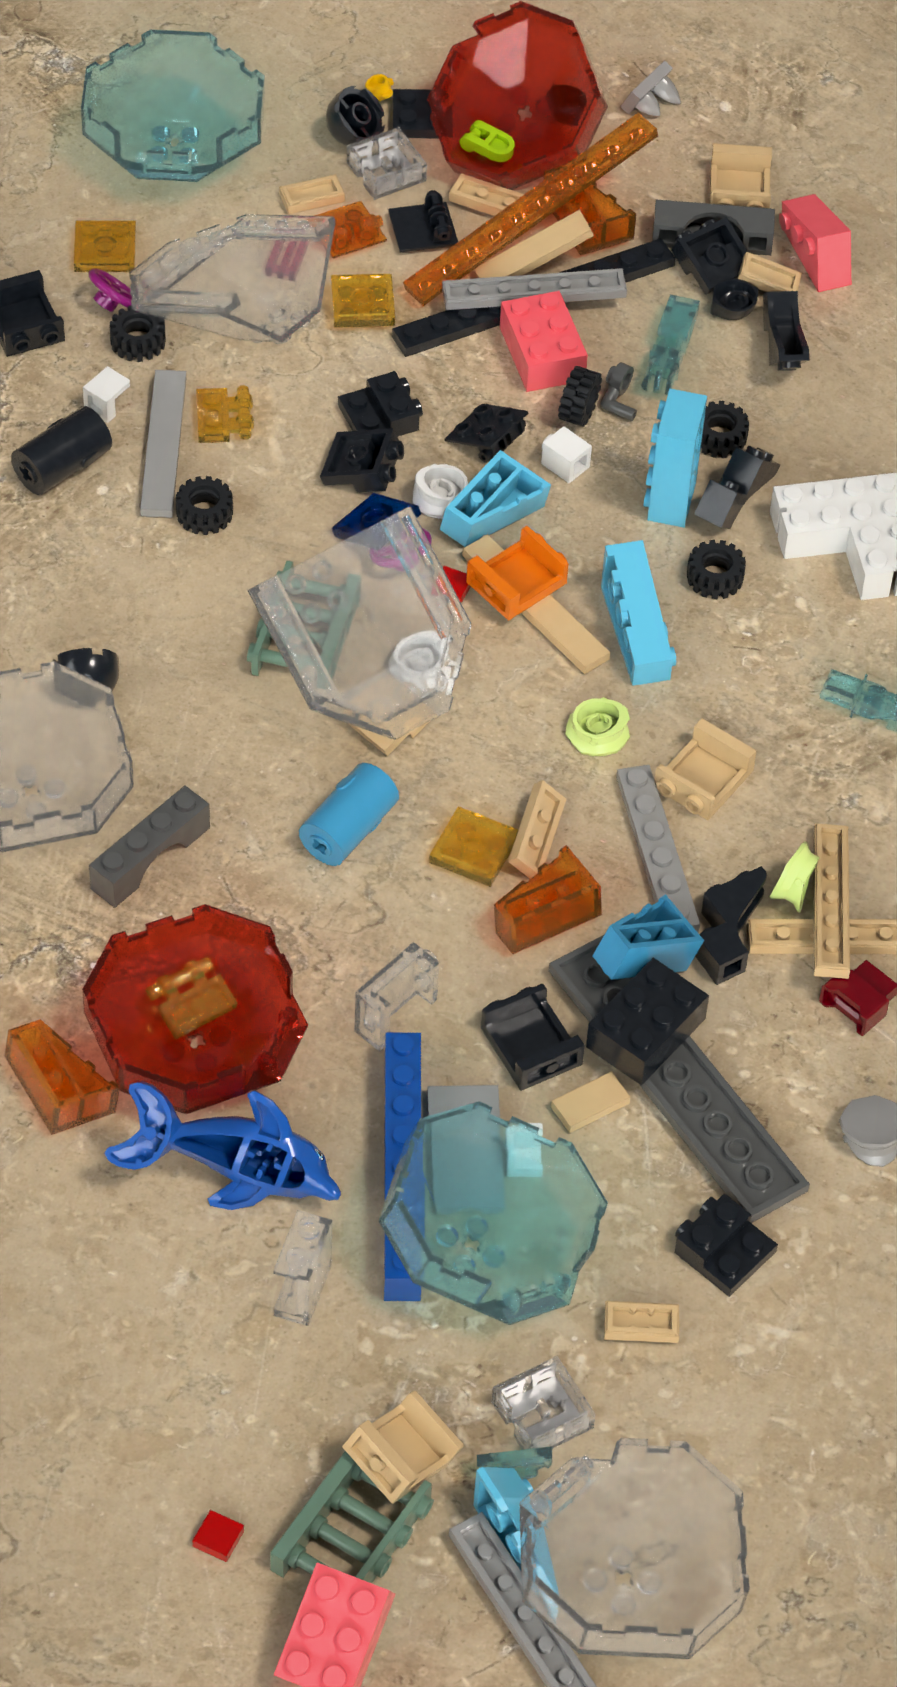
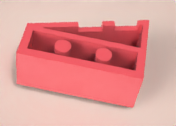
M816 194L782 201V213L779 214L781 229L787 235L817 291L823 292L852 285L851 230Z

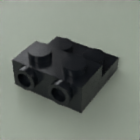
M727 217L717 222L714 219L709 220L693 233L690 230L683 232L675 239L676 243L671 249L685 274H693L705 295L713 292V289L719 282L726 279H737L743 256L748 252Z
M395 371L369 378L366 381V388L338 396V406L352 431L394 428L398 437L418 431L419 418L423 415L420 401L417 398L411 399L409 396L410 386L405 377L399 378Z
M394 428L337 432L320 478L324 486L353 484L357 493L386 491L388 483L394 482L396 479L395 464L397 460H402L404 457V445L402 441H399Z
M724 1193L718 1200L713 1197L707 1199L699 1210L701 1216L694 1222L687 1219L679 1226L675 1233L677 1239L674 1253L730 1297L777 1252L778 1244L751 1223L752 1215Z

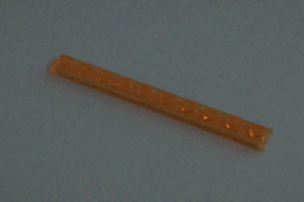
M640 113L635 114L403 282L405 290L422 306H425L442 293V281L460 280L657 138V128Z

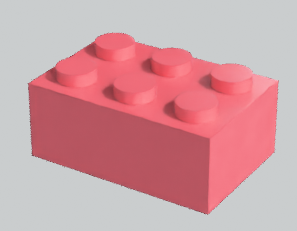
M560 290L501 302L500 330L526 392L566 385L568 377L570 378V373L574 370L575 366L587 368V352Z
M317 1562L274 1675L302 1687H361L396 1594Z

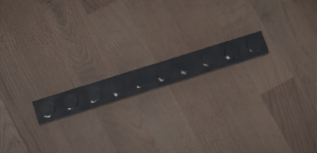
M660 238L559 273L622 268L625 282H629L674 267L675 256ZM501 306L446 310L392 328V338L404 356L408 357L499 326Z

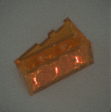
M569 163L544 171L542 198L557 221L580 210L594 235L575 246L580 256L634 240L636 213L631 209L626 211L617 204V198L612 194L606 195L597 188V183L581 170Z
M567 845L559 850V856L551 863H543L538 867V873L528 882L521 881L494 904L495 933L512 954L602 915L601 886Z
M39 1019L8 1030L4 1056L51 1135L116 1113L120 1086L113 1080L108 1082L95 1071L96 1066L89 1060L84 1062L71 1051L72 1046Z

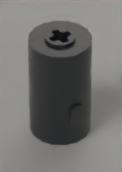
M83 406L65 418L52 423L45 431L14 450L11 454V463L23 485L32 493L43 495L80 469L87 468L98 457L109 451L112 447V437L107 425L99 414L92 408Z

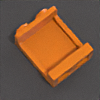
M525 526L521 529V537L517 543L487 562L483 561L478 555L470 559L467 563L466 582L509 621L567 584L569 564L565 556L560 552H556L547 544L542 535L535 533L531 528Z

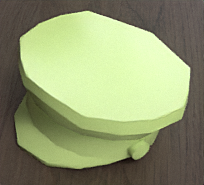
M605 697L583 701L576 707L574 713L570 714L565 735L581 754L589 756L615 754L625 746L630 738L627 725L630 720L628 709L621 703Z
M804 841L786 864L775 888L769 896L771 899H786L794 904L799 913L804 903L810 876L820 857L811 853L807 842Z

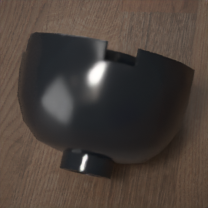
M356 86L347 87L334 96L327 107L325 118L331 135L339 143L349 147H354L370 140H376L385 128V125L382 126L381 120L385 116L384 110L378 99L367 89L362 91L354 89Z
M92 648L73 649L57 655L58 661L55 659L52 661L55 684L64 696L78 701L79 705H96L98 700L108 696L119 679V658L117 654L107 649H102L103 655L92 654Z

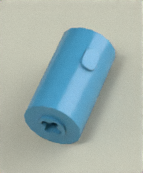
M358 764L347 777L343 778L336 785V789L301 825L299 837L304 847L317 860L331 866L341 865L362 840L376 829L382 818L399 800V791L393 780L383 770L372 764Z

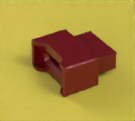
M865 960L855 970L850 969L849 979L831 978L821 988L819 1002L824 1007L837 1008L856 1024L857 1033L864 1036L886 1017L889 1001L897 995V983L868 960Z

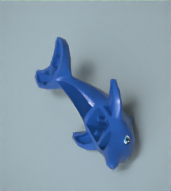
M143 1081L130 1084L129 1093L138 1109L140 1130L130 1139L118 1145L108 1147L104 1152L111 1163L118 1167L133 1170L148 1167L170 1150L193 1158L232 1180L231 1183L207 1198L210 1206L227 1210L254 1206L269 1195L299 1199L314 1196L328 1201L338 1200L341 1196L339 1186L329 1175L324 1154L315 1144L300 1134L293 1132L288 1118L276 1103L256 1090L247 1094L255 1119L227 1116L197 1119L181 1123L172 1103L163 1092Z

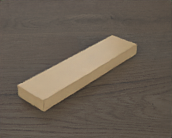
M578 210L478 265L474 270L478 278L524 275L594 235L583 214Z

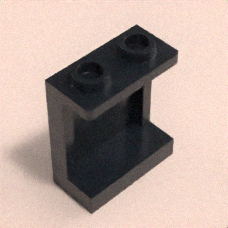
M40 270L0 280V344L7 357L65 341L64 321L61 316H56L44 292V281Z
M544 984L526 987L516 995L504 1000L491 1002L482 1010L481 1029L520 1091L583 1065L585 1045L578 1035L574 1037L569 1036L547 1002V988Z

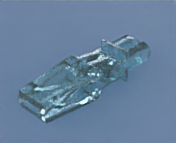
M670 294L658 327L657 335L659 336L657 342L653 345L652 350H650L649 363L641 384L643 390L648 391L653 375L655 376L653 393L660 394L664 380L667 379L665 395H668L669 388L672 389L675 380H678L683 356L687 352L698 316L699 300Z
M834 669L830 670L824 687L821 690L820 699L851 710L850 718L853 717V714H857L868 719L888 722L887 730L897 732V694L890 693L884 686L867 680V674L861 680Z

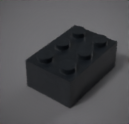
M653 957L588 1023L586 1048L642 1086L706 1019L709 995Z

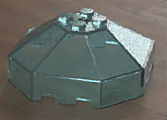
M150 29L141 35L142 42L133 47L126 43L109 53V61L102 65L95 61L86 67L81 103L82 135L136 179L198 182L261 143L265 104V75L257 69L253 72L245 67V60L230 48L226 50L220 48L217 45V38L210 32ZM172 139H178L180 143L177 146H171L170 142H172Z
M478 1101L418 1120L404 1143L379 1223L413 1283L505 1324L512 1325L570 1304L579 1271L595 1250L600 1233L598 1227L601 1218L605 1214L608 1202L572 1142L560 1137L556 1142H552L537 1135L538 1127L513 1116L509 1122L490 1114L493 1107ZM467 1237L472 1241L480 1243L477 1247V1252L472 1247H465L464 1244L467 1241Z

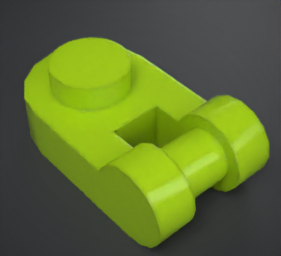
M476 120L470 126V132L465 133L459 140L463 150L467 152L475 151L495 162L508 161L514 154L515 142L513 138L481 120Z

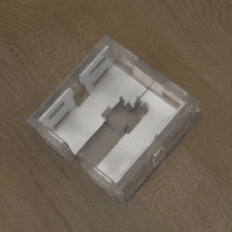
M399 127L347 145V164L357 178L363 177V186L374 200L426 182L427 163Z
M558 1356L492 1388L491 1402L505 1424L507 1425L512 1422L515 1426L514 1438L528 1460L594 1428L596 1414Z

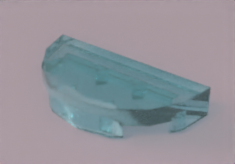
M552 1446L477 1455L478 1468H515L521 1479L534 1478L538 1475L539 1469L543 1467L548 1469L552 1465Z

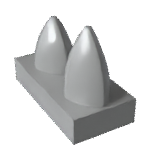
M664 60L630 93L621 105V108L628 114L637 108L645 114L660 116L659 103L653 93L667 102L680 104L681 100L678 90L668 77L673 68Z

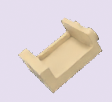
M713 143L710 204L770 208L772 147Z
M701 718L694 726L693 739L667 767L660 764L656 768L654 780L657 790L663 796L685 806L691 813L698 814L704 819L709 820L754 771L757 750Z
M412 1391L400 1405L373 1423L367 1420L359 1425L342 1447L393 1504L421 1485L424 1480H428L447 1467L463 1448V1443L416 1391Z

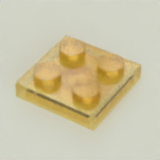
M75 221L74 272H89L93 268L105 272H135L136 221Z
M392 274L331 275L334 328L395 326Z
M458 806L431 851L429 863L491 887L512 851L518 829Z

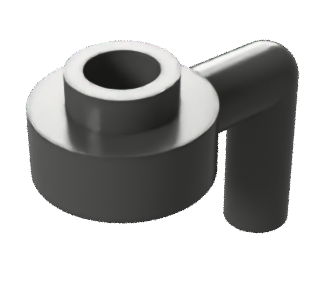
M620 362L617 366H612L608 371L606 383L609 385L607 392L601 400V407L604 410L633 421L637 410L617 402L616 399L628 389L633 377L634 368Z

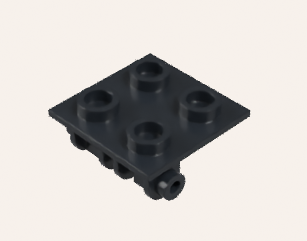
M429 191L422 205L388 209L400 253L459 245L447 202H443L442 195L437 191Z
M481 404L462 423L456 425L454 430L444 440L446 442L478 447L480 460L487 463L500 450L504 451L525 431L526 422L523 418L529 413L526 410L513 409L511 407Z

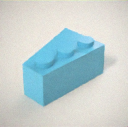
M500 450L446 507L440 530L466 547L483 536L490 535L543 508L551 484Z

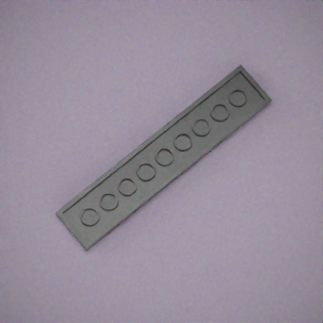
M603 936L549 963L551 975L589 1022L634 978L611 980L603 972L601 966L593 958V954ZM690 1036L641 1086L726 1195L752 1215L751 1223L808 1192L810 1183Z

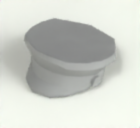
M877 1095L851 1100L839 1119L842 1132L845 1134L843 1135V1141L866 1164L884 1167L895 1160L897 1156V1103Z

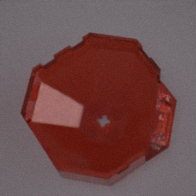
M523 1L510 5V10L497 16L492 13L474 21L472 27L478 35L451 47L427 98L432 110L430 119L440 140L445 160L452 170L460 175L462 173L509 190L516 189L583 160L608 108L582 35L574 21ZM526 106L530 107L531 118L526 117L524 121H521L518 111L525 110ZM476 120H481L513 138L515 142L514 154L508 161L495 162L475 151L467 152L463 150L459 140L465 133L470 132V126Z
M206 904L192 908V915L174 920L171 915L145 924L144 931L129 936L126 931L111 935L82 989L85 1017L119 1090L130 1095V1084L140 1081L146 1082L163 1092L172 1103L175 1111L183 1114H189L281 1082L308 1028V1023L293 995V971L284 953H280L271 927ZM197 1035L203 1036V1042L206 1044L192 1048L191 1041L188 1039H195Z

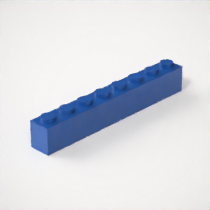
M386 1032L384 1301H421V1033Z

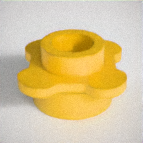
M376 74L368 78L365 87L378 101H382L393 95L391 86L394 82L392 78H387L383 74Z

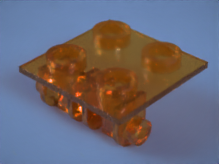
M362 201L307 218V221L333 259L387 241V238L379 228L383 226L382 217L370 214Z

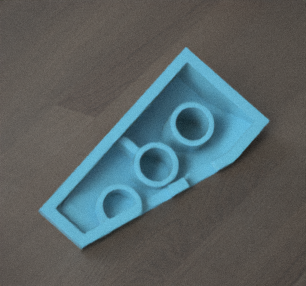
M481 1467L476 1470L473 1506L478 1514L483 1512L557 1625L559 1603L535 1506L533 1487L526 1478H520L515 1468Z

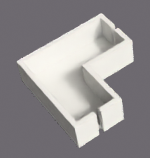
M897 473L773 487L770 515L775 531L778 533V541L784 559L846 552L860 599L889 597L893 571L897 570ZM897 575L893 591L895 596H897Z

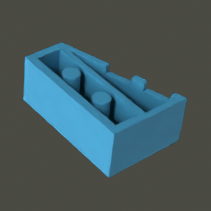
M665 894L660 897L657 903L645 905L641 912L637 914L631 913L611 924L595 950L593 958L611 980L635 977L653 957L674 972L687 971L704 939Z

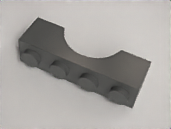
M656 199L652 241L661 238L667 247L673 248L676 243L675 239L683 232L690 230L693 233L709 220L714 219L717 222L727 217L749 253L771 256L775 209Z
M184 785L89 864L90 889L116 908L139 888L147 868L162 851L178 843L187 848L210 829V804Z

